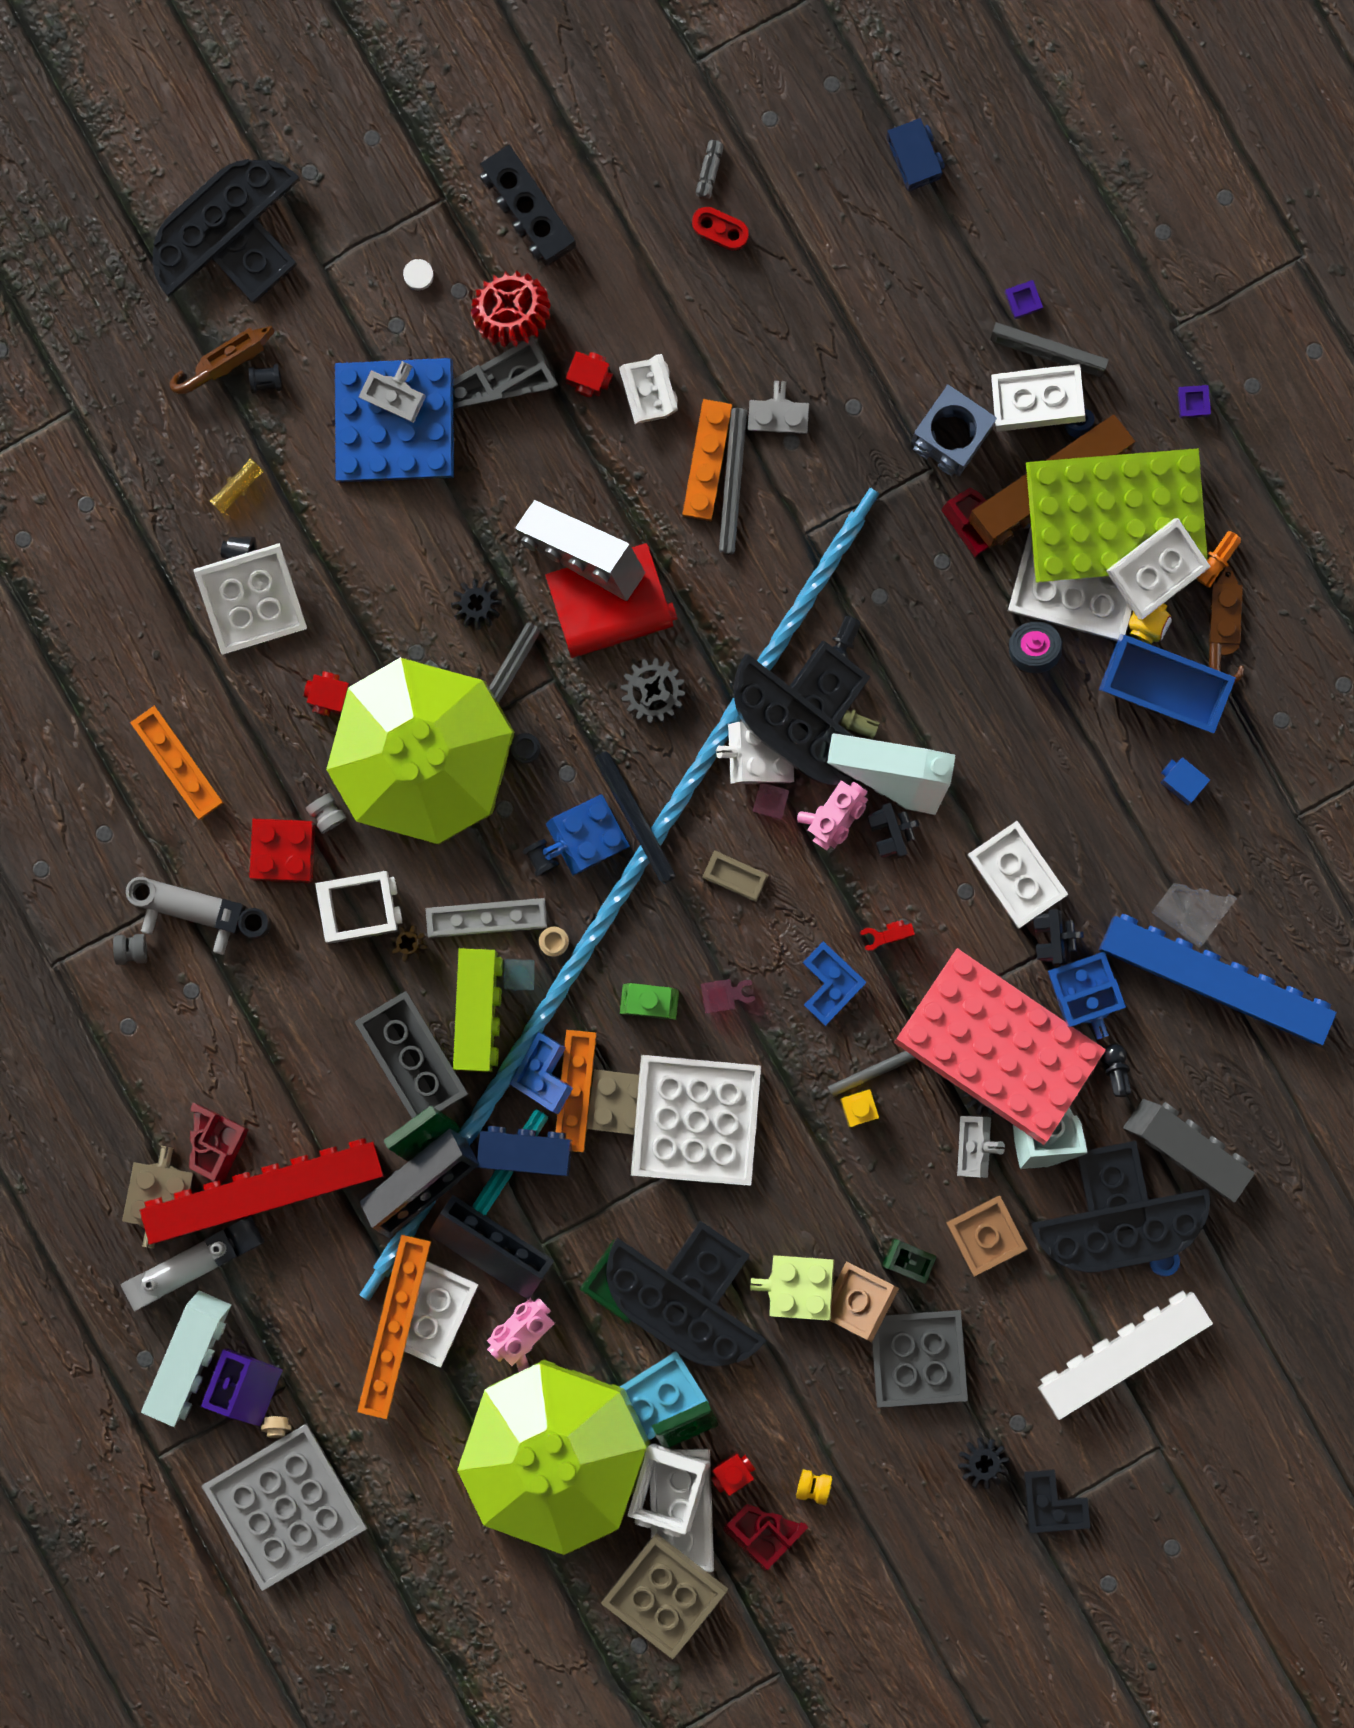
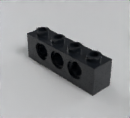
M510 144L480 163L482 171L479 175L480 179L488 190L491 188L495 190L499 196L495 199L504 214L510 212L515 220L512 223L514 229L521 238L526 236L532 245L528 248L537 262L543 260L545 265L549 266L576 248L575 239ZM512 177L516 179V186L512 189L502 187L501 183L505 178ZM528 201L534 205V208L529 213H522L517 209L519 204ZM544 225L550 229V233L546 237H538L534 234L535 229L538 226Z

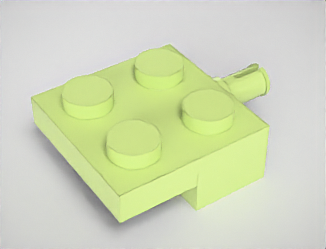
M775 1255L773 1256L772 1273L769 1279L751 1278V1284H762V1286L750 1285V1290L768 1292L770 1297L769 1316L831 1320L834 1260Z

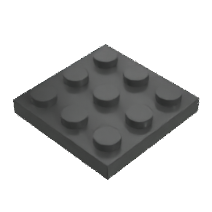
M961 1310L885 1315L872 1341L877 1408L968 1401Z

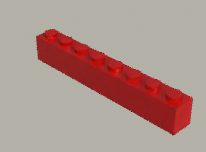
M366 1138L349 1142V1149L338 1151L337 1146L319 1151L321 1157L309 1160L308 1155L290 1159L291 1165L280 1168L279 1163L261 1168L263 1174L251 1177L250 1172H245L232 1176V1183L221 1185V1181L218 1180L204 1184V1191L192 1194L191 1189L174 1193L175 1199L163 1202L162 1197L144 1202L146 1208L139 1209L149 1245L381 1178L383 1174L374 1142L367 1143Z

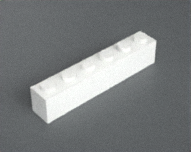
M1184 1290L1168 1299L1170 1305L1162 1310L1157 1306L1143 1315L1145 1320L1136 1326L1133 1322L1117 1331L1119 1337L1111 1342L1107 1338L1092 1347L1094 1352L1083 1358L1082 1354L1076 1356L1066 1363L1068 1369L1060 1374L1055 1370L1041 1379L1043 1384L1037 1388L1058 1420L1062 1419L1211 1326L1213 1323L1195 1294L1192 1292L1185 1294Z

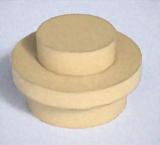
M549 927L539 937L541 950L551 957L562 955L569 945L566 932L559 927Z
M279 1416L264 1418V1425H261V1431L266 1432L269 1438H283L285 1433L291 1432V1425H288L289 1418Z

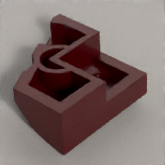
M970 487L948 500L941 511L973 556L977 557L988 550L989 547L971 525L969 518L972 510L987 500L981 493Z
M193 1103L191 1112H194V1131H190L192 1153L189 1158V1169L212 1181L220 1180L221 1183H224L249 1129L206 1107Z
M746 1504L728 1522L723 1530L766 1572L806 1531L808 1526L805 1523H796L784 1519L776 1513H767L761 1511L758 1507Z

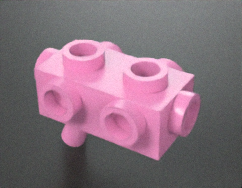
M841 781L825 805L818 807L816 814L800 811L797 816V822L810 825L808 831L815 835L813 841L827 851L830 846L835 849L837 844H841L848 836V828L853 821L860 818L864 813L866 802L868 801L865 795L868 791L855 782L849 786Z
M530 1298L525 1303L518 1305L514 1314L504 1324L494 1329L492 1336L487 1340L491 1344L487 1350L499 1362L504 1358L511 1366L516 1363L518 1371L530 1367L526 1353H529L532 1346L555 1324L547 1316L551 1310L539 1298L535 1302Z

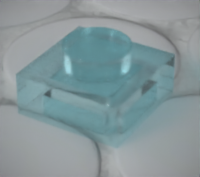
M505 959L504 990H534L535 960Z

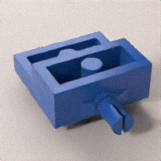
M602 794L551 818L545 823L555 841V844L543 849L544 855L550 853L546 856V859L551 860L561 854L573 876L630 847Z
M1105 951L1047 971L1067 1027L1080 1023H1092L1097 1040L1109 1036L1103 1018L1112 1012L1126 1008L1117 980L1114 979Z

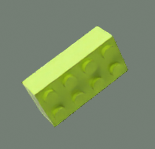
M459 948L453 1070L492 1072V1066H498L499 1048L493 1047L494 1036L500 1035V1018L495 1017V1006H501L502 989L496 987L497 976L502 977L503 959L498 957V953L495 950Z

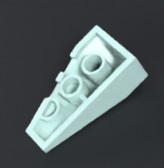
M833 733L827 763L853 779L859 780L873 788L880 795H885L904 809L935 815L951 784L955 755L925 748Z
M1068 1108L1045 1145H1042L1013 1125L1014 1142L1020 1169L1049 1167L1087 1153L1082 1124L1077 1115H1073L1070 1108Z

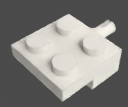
M743 722L728 724L729 746L719 745L716 752L721 753H716L718 758H730L731 784L794 782V767L751 734Z

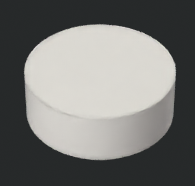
M421 259L410 261L405 266L403 272L406 284L413 290L428 288L434 277L430 264Z

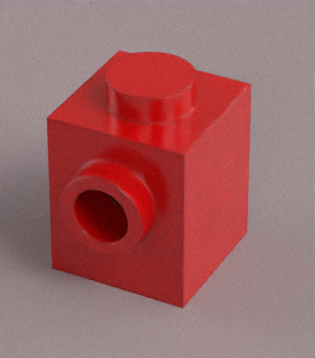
M576 351L565 378L566 384L575 387V392L590 398L593 394L600 396L602 389L608 390L613 374L609 372L610 364L605 362V357L597 353L590 352L589 355Z
M323 671L322 676L314 674L313 680L307 681L303 697L308 698L306 703L313 707V713L330 716V712L341 714L348 687L351 685L347 682L339 681V675Z
M735 1452L712 1468L715 1475L710 1479L720 1493L726 1491L728 1496L754 1480L751 1472L756 1469L746 1454L740 1457L738 1452Z

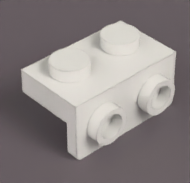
M662 354L655 355L649 360L623 364L619 367L635 424L664 419L678 410L677 395L672 390L669 379V367L664 362Z

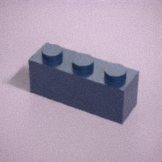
M488 1126V1132L480 1131L477 1157L479 1166L477 1167L569 1176L573 1140L565 1139L566 1133L548 1132V1137L536 1136V1130L518 1129V1134H507L505 1127Z

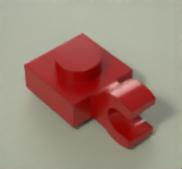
M903 920L887 924V930L883 932H878L873 928L863 929L860 931L861 936L871 934L874 937V943L865 946V951H872L878 946L914 936L912 923L905 925Z

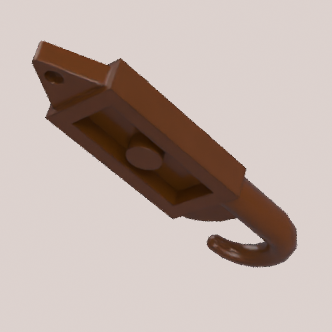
M272 326L255 330L248 328L201 357V361L196 366V375L178 384L179 379L184 376V371L176 373L170 380V389L176 394H186L211 379L216 380L221 376L229 374L232 369L245 361L252 360L258 353L263 351L264 344L275 333V330Z
M1229 566L1225 568L1216 584L1213 583L1211 586L1209 667L1221 671V656L1234 653L1239 648L1241 638L1243 585H1239ZM1228 572L1230 577H1226L1225 573ZM1242 665L1239 666L1237 673L1233 675L1236 677L1234 684L1244 674V666Z

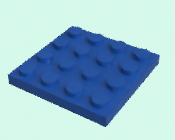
M451 358L335 363V471L337 482L454 478L453 360ZM401 361L413 366L405 383L426 396L414 423L359 398L371 370L383 376L395 377Z

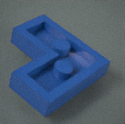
M824 941L802 963L824 983L803 1005L824 1026L867 983Z
M538 1032L512 1078L510 1085L550 1111L559 1114L573 1087L552 1074L566 1047L547 1035Z

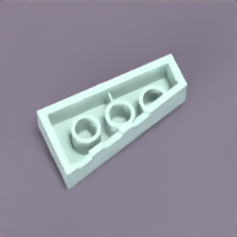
M200 1290L188 1302L141 1413L172 1427L180 1419L185 1421L192 1406L188 1401L191 1394H196L203 1381V1377L200 1374L204 1366L208 1367L215 1352L212 1350L213 1345L222 1336L226 1326L224 1321L231 1308V1304Z

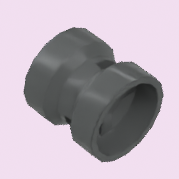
M135 934L129 938L125 935H114L113 953L115 964L125 965L128 961H134L136 964L147 963L146 935Z

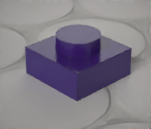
M1033 280L1006 289L1004 292L1014 320L1043 309Z
M1208 385L1179 387L1177 389L1180 419L1209 417L1211 415Z

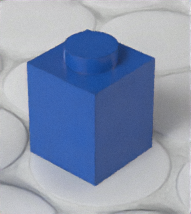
M1182 757L1177 763L1173 759L1161 772L1165 777L1160 783L1185 804L1189 805L1210 779Z

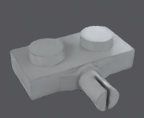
M401 361L395 377L383 376L371 370L359 398L414 423L426 396L405 383L413 366Z
M774 381L773 399L749 401L748 431L807 434L809 403H795L785 399L787 382L781 381V392L779 393V381Z
M960 1116L957 1176L988 1178L989 1154L1001 1155L1004 1153L1005 1149L995 1148L1005 1147L1003 1142L990 1141L991 1117Z

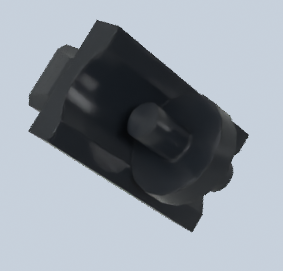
M891 803L882 805L881 810L872 813L867 819L872 832L886 827L888 829L890 838L876 842L880 858L897 856L898 859L908 854L901 832H904L907 842L913 841L915 836L912 829L920 826L919 820L909 821L905 811L898 814L901 825L898 826Z
M1053 909L1049 910L1048 914L1034 917L1035 933L1051 932V943L1036 945L1037 960L1053 962L1056 965L1066 964L1064 940H1067V950L1075 951L1076 939L1084 938V932H1075L1074 921H1065L1066 933H1063L1062 910Z

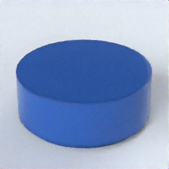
M1176 1254L1169 1258L1151 1261L1149 1265L1157 1275L1170 1276L1178 1270L1180 1257Z

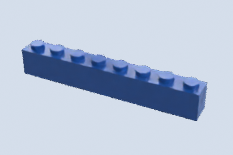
M1122 914L1121 917L1114 916L1099 951H1105L1106 954L1316 1046L1324 1044L1337 1013L1330 1009V1003L1318 998H1314L1313 1002L1302 997L1304 992L1291 986H1287L1286 990L1275 985V979L1263 974H1259L1258 978L1247 973L1249 968L1236 962L1227 965L1220 961V955L1208 950H1204L1203 954L1192 949V943L1181 938H1177L1176 941L1165 938L1166 932L1153 926H1149L1148 930L1137 925V919L1126 914Z

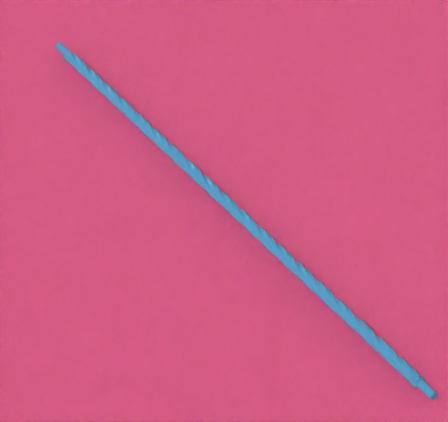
M869 488L855 512L851 511L842 529L837 533L824 553L818 567L811 574L797 596L794 605L774 632L769 645L759 656L757 661L768 670H771L789 644L793 633L801 625L813 606L818 593L825 587L837 568L842 555L851 546L864 525L865 516L879 496V493L874 489ZM734 698L723 713L720 722L713 729L699 751L695 762L689 767L676 787L670 801L663 808L651 827L660 846L665 840L669 829L677 821L691 799L694 789L701 783L715 761L716 753H718L716 752L719 745L724 746L729 739L728 724L740 721ZM641 845L625 868L621 879L613 887L599 909L595 920L589 925L575 947L571 958L563 966L551 985L546 998L539 1004L525 1026L521 1037L511 1048L501 1064L496 1077L487 1086L475 1105L471 1116L460 1129L461 1131L458 1132L459 1135L467 1139L469 1145L478 1136L490 1117L495 1104L509 1087L537 1033H542L545 1025L554 1016L566 997L570 986L590 959L595 946L605 935L617 916L620 907L631 894L641 878L645 867L650 863ZM436 1201L396 1232V1235L391 1239L373 1267L375 1271L361 1291V1297L370 1301L384 1277H389L393 1270L401 1235L414 1237L420 1223L428 1215Z

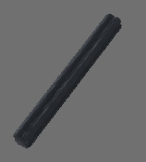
M607 751L602 752L595 757L599 770L659 880L663 884L670 882L676 877L671 865L611 755Z

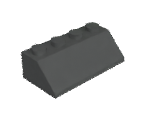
M407 991L355 1021L356 1026L412 1119L429 1106H433L442 1112L468 1095Z

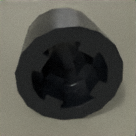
M230 537L228 541L224 540L221 546V557L229 559L257 550L256 538Z

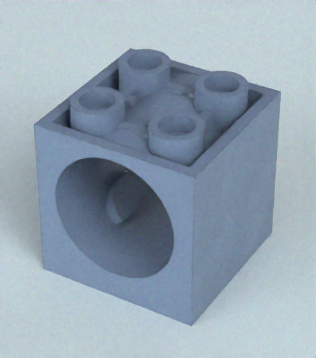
M947 384L915 430L911 440V444L915 446L913 450L925 459H928L930 456L939 463L938 468L946 474L952 476L955 473L960 477L993 429L997 417ZM942 417H958L968 424L969 436L973 437V441L963 449H945L937 444L935 433L931 431V426Z

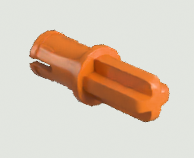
M1228 531L1214 552L1208 553L1207 562L1211 567L1198 576L1196 580L1208 588L1212 586L1223 568L1229 566L1227 561L1241 543V538L1237 534Z

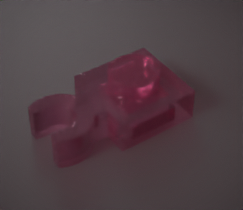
M730 979L700 984L705 1014L735 1009L734 1000H739L743 1003H751L755 1000L754 996L745 997L741 992L744 986L752 985L751 980L741 981L737 987H731Z

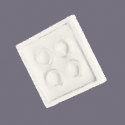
M280 543L194 569L221 655L307 629Z

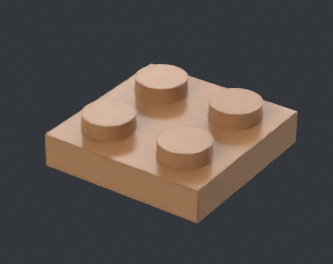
M1000 1195L946 1222L973 1277L1027 1250Z
M846 1261L832 1289L831 1320L829 1321L872 1342L899 1288Z

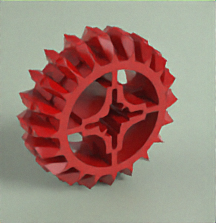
M516 270L513 276H510L505 271L501 278L493 275V282L491 283L484 281V289H476L477 298L472 299L471 305L473 309H471V316L474 320L475 329L480 332L484 340L489 339L493 345L500 342L504 348L509 342H512L517 348L518 341L523 340L528 344L529 336L538 337V329H546L545 320L550 319L549 309H551L548 293L541 285V282L537 278L532 279L529 273L521 276V273Z

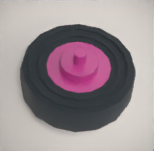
M1029 622L1021 625L1013 632L1009 640V654L1012 662L1020 670L1028 673H1042L1049 671L1057 665L1062 655V640L1059 633L1051 625L1043 622Z

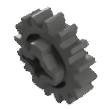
M658 658L654 659L653 665H648V662L643 659L642 668L639 669L633 664L631 667L634 674L624 675V678L629 683L628 685H621V690L628 692V695L622 697V702L631 703L627 711L631 713L636 710L637 720H640L645 715L649 724L652 723L653 717H658V720L662 723L664 722V714L667 713L673 717L675 715L672 708L682 707V703L677 698L685 697V692L678 690V687L684 685V680L675 679L679 670L675 669L670 672L668 670L670 665L668 661L663 666H659ZM647 672H656L654 677L647 679L640 677ZM666 678L672 683L673 695L665 690L664 683ZM659 680L658 692L661 694L659 696L654 694L648 700V690L645 688L647 686L652 688ZM633 687L641 692L642 699L640 704L634 699ZM658 703L666 705L659 710H650L652 705Z

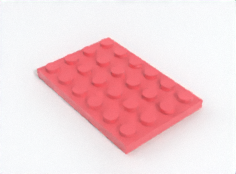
M958 948L954 951L894 1041L896 1045L1042 1145H1045L1106 1050L1074 1027H1067L1066 1022Z

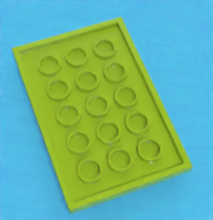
M1199 448L1026 462L1036 582L1109 576L1106 570L1175 518L1180 520L1208 561Z

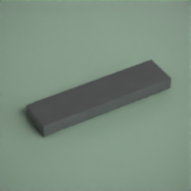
M997 322L990 338L992 342L1064 366L1080 364L1082 372L1097 377L1103 376L1109 359Z

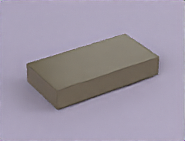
M714 850L702 878L757 902L769 875Z

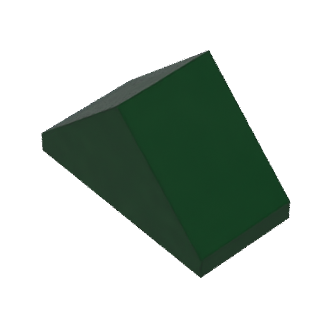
M893 1238L882 1266L926 1284L937 1256Z

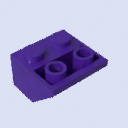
M225 1348L221 1353L201 1407L226 1417L261 1427L283 1369Z

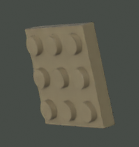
M655 1533L605 1596L601 1604L671 1659H674L726 1594L728 1588Z

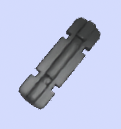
M716 140L708 142L707 155L704 157L699 176L701 182H698L696 188V195L699 197L710 198L712 195V183H715L720 164L719 157L722 156L724 148L722 142Z

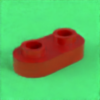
M702 207L693 215L692 227L699 237L732 251L739 250L746 245L749 232L747 226L741 220L712 207ZM704 220H710L712 226L704 228L701 223ZM730 232H737L739 238L734 241L730 240L728 234Z

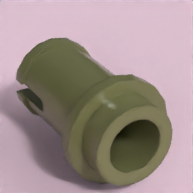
M852 709V711L847 710L841 719L840 726L844 727L847 731L849 729L873 740L880 722L855 713V709Z

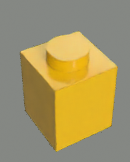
M870 1089L840 1099L849 1127L879 1118Z

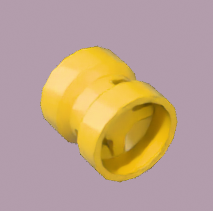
M802 1469L796 1499L807 1500L809 1498L815 1500L817 1504L826 1505L832 1476L826 1474L817 1476L812 1471ZM813 1480H814L815 1483H814V1487H813V1492L810 1493L811 1487H812V1483H813Z

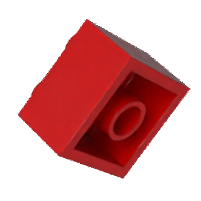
M252 818L249 878L253 881L313 883L316 824L313 821Z

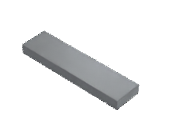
M545 898L425 908L428 938L547 928Z

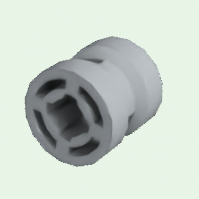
M331 793L323 795L306 807L309 815L317 820V827L321 834L328 832L346 820L343 811L335 806V799Z

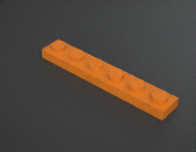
M401 1235L357 1411L359 1413L388 1419L431 1241Z

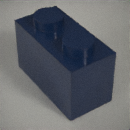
M921 118L887 131V142L908 192L941 179L942 169L945 168L941 154L939 152L935 153L931 142H934V138L929 125L924 126Z

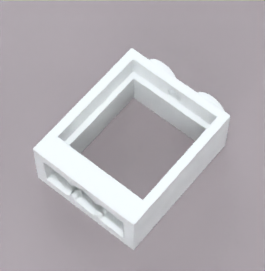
M387 871L315 883L323 932L327 944L398 932L397 925L402 924L400 907H394L392 895L397 894L395 877H389ZM380 881L388 924L338 932L331 890Z
M656 1444L649 1445L627 1516L635 1518L634 1523L639 1526L652 1528L653 1524L664 1528L663 1533L670 1536L680 1537L681 1534L689 1533L710 1462ZM656 1461L696 1474L683 1521L643 1509Z

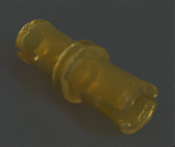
M249 458V461L233 477L229 476L226 479L228 483L210 502L224 514L240 495L244 496L247 493L246 489L264 470Z

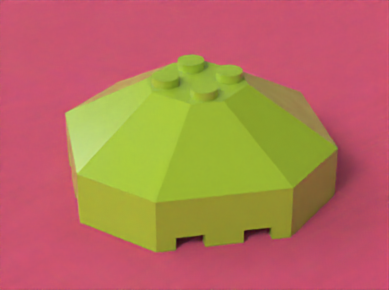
M399 658L348 687L326 770L356 822L441 844L493 814L496 797L515 732L486 681Z
M542 1360L485 1389L457 1471L483 1526L565 1555L619 1529L629 1498L635 1490L647 1447L651 1443L624 1388L601 1382L589 1375L575 1370L571 1371L557 1366L550 1361Z

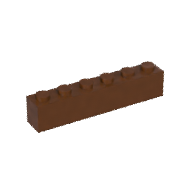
M1113 414L1047 460L1132 454L1131 451L1136 441ZM1027 474L972 510L969 522L989 548L997 543L1000 546L1004 545L1014 537L1013 532L1021 527L1025 530L1031 526Z

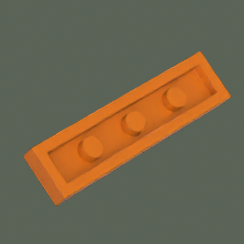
M703 399L682 513L683 517L712 521L732 404Z
M155 705L130 722L198 820H201L224 804Z
M566 1030V1049L563 1057L561 1080L573 1087L560 1113L557 1114L555 1132L566 1133L565 1139L573 1140L572 1151L584 1152L597 1033Z

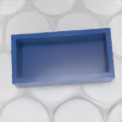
M1120 634L1099 690L1204 731L1215 733L1236 677Z

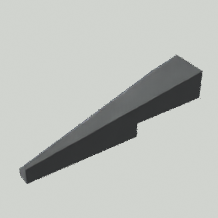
M531 336L528 344L523 341L517 345V348L514 346L482 366L477 365L453 379V409L557 387L558 383L550 364L536 339Z

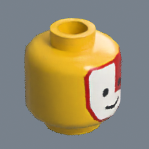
M1163 603L1144 619H1138L1133 612L1128 623V627L1131 630L1130 635L1150 645L1152 642L1161 641L1172 621L1171 615L1166 611L1167 605Z

